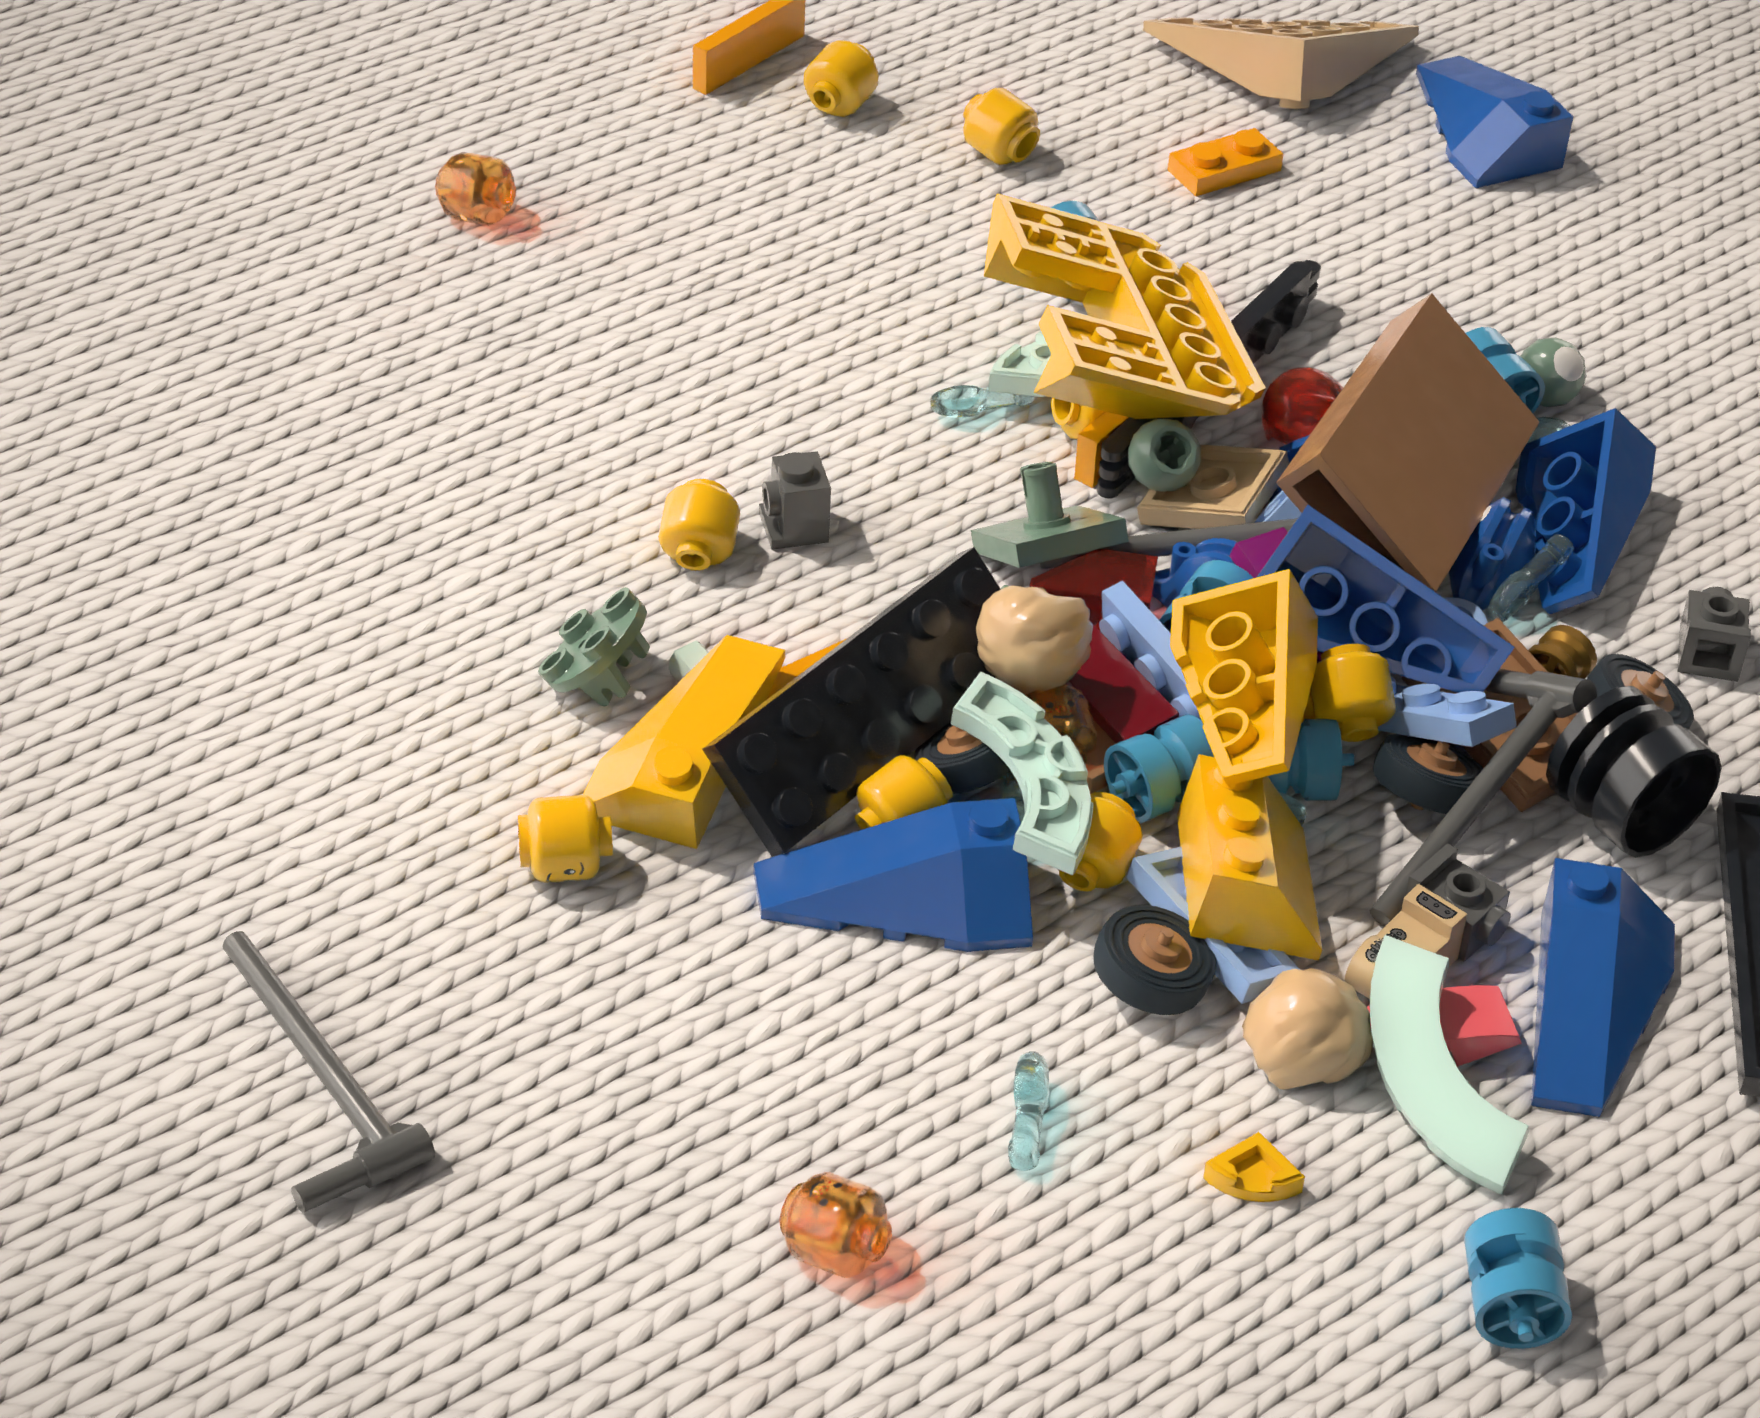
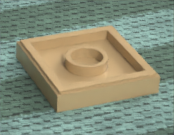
M1201 445V463L1196 475L1186 486L1175 491H1155L1149 489L1137 507L1140 524L1200 529L1255 523L1277 489L1278 484L1276 482L1289 465L1287 451Z

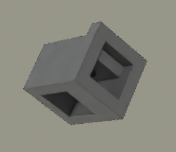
M818 451L806 453L792 452L781 456H772L771 481L763 482V503L759 504V514L771 550L829 543L831 486Z
M1709 587L1702 592L1689 590L1680 623L1677 672L1738 682L1751 638V629H1749L1750 599L1734 597L1729 590L1723 587ZM1698 640L1727 644V655L1696 650Z
M1447 843L1409 876L1406 895L1417 884H1420L1467 913L1458 959L1465 962L1484 944L1492 946L1504 934L1511 918V913L1506 910L1510 891L1457 860L1458 849Z

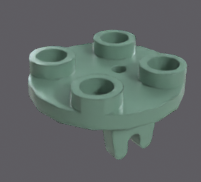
M624 587L615 592L605 602L603 607L590 614L586 609L577 611L561 626L559 635L564 641L556 651L542 662L538 669V674L554 691L565 693L580 688L601 706L609 705L613 693L619 698H624L630 689V684L615 664L617 662L619 665L627 667L633 658L632 652L638 658L646 657L650 645L640 632L647 616L645 605L628 587Z

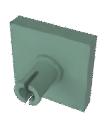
M1053 462L1035 463L1020 468L1028 517L971 530L973 547H975L979 555L1019 568L1129 542L1125 518L1079 505L1067 508L1062 507L1057 464Z

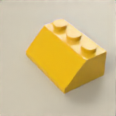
M1199 754L1177 813L1180 847L1182 846L1183 855L1182 866L1187 893L1186 902L1188 903L1190 936L1203 939L1207 937L1219 939L1224 943L1266 951L1268 949L1283 951L1287 955L1319 961L1323 950L1303 827L1268 776L1228 786L1222 778L1215 758Z

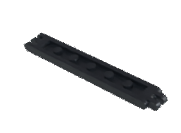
M1316 261L1293 262L1231 320L1253 364L1264 354L1269 355L1272 353L1279 339L1291 327L1297 328L1302 323L1309 303L1317 295L1318 283L1316 281L1320 277L1321 266ZM1200 416L1148 419L1129 417L1102 443V460L1099 464L1100 478L1097 482L1098 495L1103 498H1115L1136 479L1128 465V448L1133 435L1143 424L1154 419L1178 420L1192 429L1196 419Z

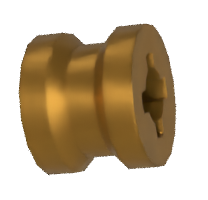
M1567 625L1551 627L1539 639V643L1533 645L1528 650L1549 673L1585 679L1597 663L1596 650L1590 639L1581 631Z

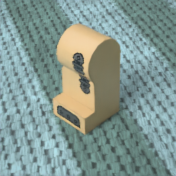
M1417 884L1404 897L1401 911L1377 935L1367 938L1357 949L1348 965L1345 982L1353 986L1356 992L1370 999L1371 980L1376 957L1385 935L1449 958L1450 967L1459 956L1467 913L1422 885Z

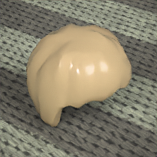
M1014 585L1005 587L993 593L983 603L976 626L979 657L984 662L987 671L998 680L1025 695L1063 686L1074 677L1090 657V642L1092 641L1093 624L1089 621L1090 610L1081 598L1051 595L1044 588L1038 587L1025 588Z
M1292 969L1281 972L1274 978L1271 985L1250 1003L1247 1016L1242 1024L1243 1037L1253 1050L1258 1069H1262L1268 1076V1080L1283 1090L1321 1081L1326 1084L1338 1082L1362 1066L1369 1059L1372 1052L1373 1038L1370 1028V1013L1366 1005L1358 999L1353 986L1335 975L1318 969Z

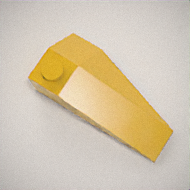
M1290 569L1174 599L1172 602L1170 648L1182 670L1187 683L1185 684L1198 710L1203 723L1202 728L1222 778L1228 786L1290 770L1317 666L1318 616Z
M726 635L600 759L583 795L589 796L594 801L598 817L610 816L611 826L697 849L726 788V785L702 748L766 701L786 658L785 650Z

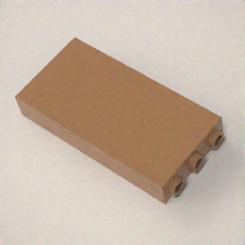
M1431 293L1390 321L1276 483L1301 513L1307 505H1310L1428 588L1437 592L1482 518L1484 511L1493 500L1538 426L1539 421Z

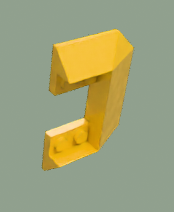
M997 193L992 207L984 277L1081 302L1088 314L1084 315L1047 305L1039 322V327L1051 351V357L1033 393L1134 419L1227 415L1261 398L1266 387L1206 273L1189 262L1184 263L1181 269H1179L1173 260L1158 252L1161 244L1144 233Z

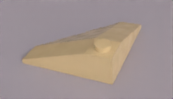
M1173 17L1145 20L1143 31L1259 96L1280 98V107L1304 109L1309 108L1310 100L1331 97L1415 39L1419 34V26L1380 21H1360V23L1338 22L1331 23L1330 26L1331 21L1262 22L1261 19L1223 18V20L1194 21L1193 18Z

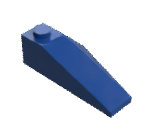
M1462 56L1417 65L1416 75L1428 106L1433 107L1437 115L1436 128L1439 134H1444L1447 141L1446 154L1449 162L1475 188L1563 168L1574 116L1547 90Z
M1616 408L1529 442L1525 445L1520 455L1515 490L1518 502L1523 507L1533 511L1536 531V557L1533 569L1542 608L1549 615L1599 597L1651 492L1656 446Z
M1307 505L1257 576L1261 577L1287 569L1291 570L1318 616L1317 651L1325 652L1330 648L1345 644H1364L1370 647V652L1377 653L1387 660L1391 673L1427 684H1436L1441 688L1454 692H1483L1515 648L1310 505Z
M1015 798L947 803L755 862L753 873L761 919L840 931L849 924L884 929L883 939L905 942L907 933L945 939V949L964 952L1032 947L1033 931L1027 856L1013 850L1015 835L1021 825Z
M1555 858L1541 915L1531 1106L1600 1117L1628 1064L1630 1054L1641 1033L1644 1034L1651 1020L1654 1008L1672 980L1674 973L1675 923L1622 868Z

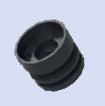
M1634 686L1614 688L1600 695L1576 714L1560 734L1549 756L1546 777L1550 788L1557 795L1569 801L1571 807L1578 813L1589 818L1592 817L1596 829L1624 853L1636 858L1652 855L1667 847L1693 825L1706 809L1718 787L1722 766L1719 754L1690 730L1679 724L1674 725L1672 715L1655 705L1649 696Z

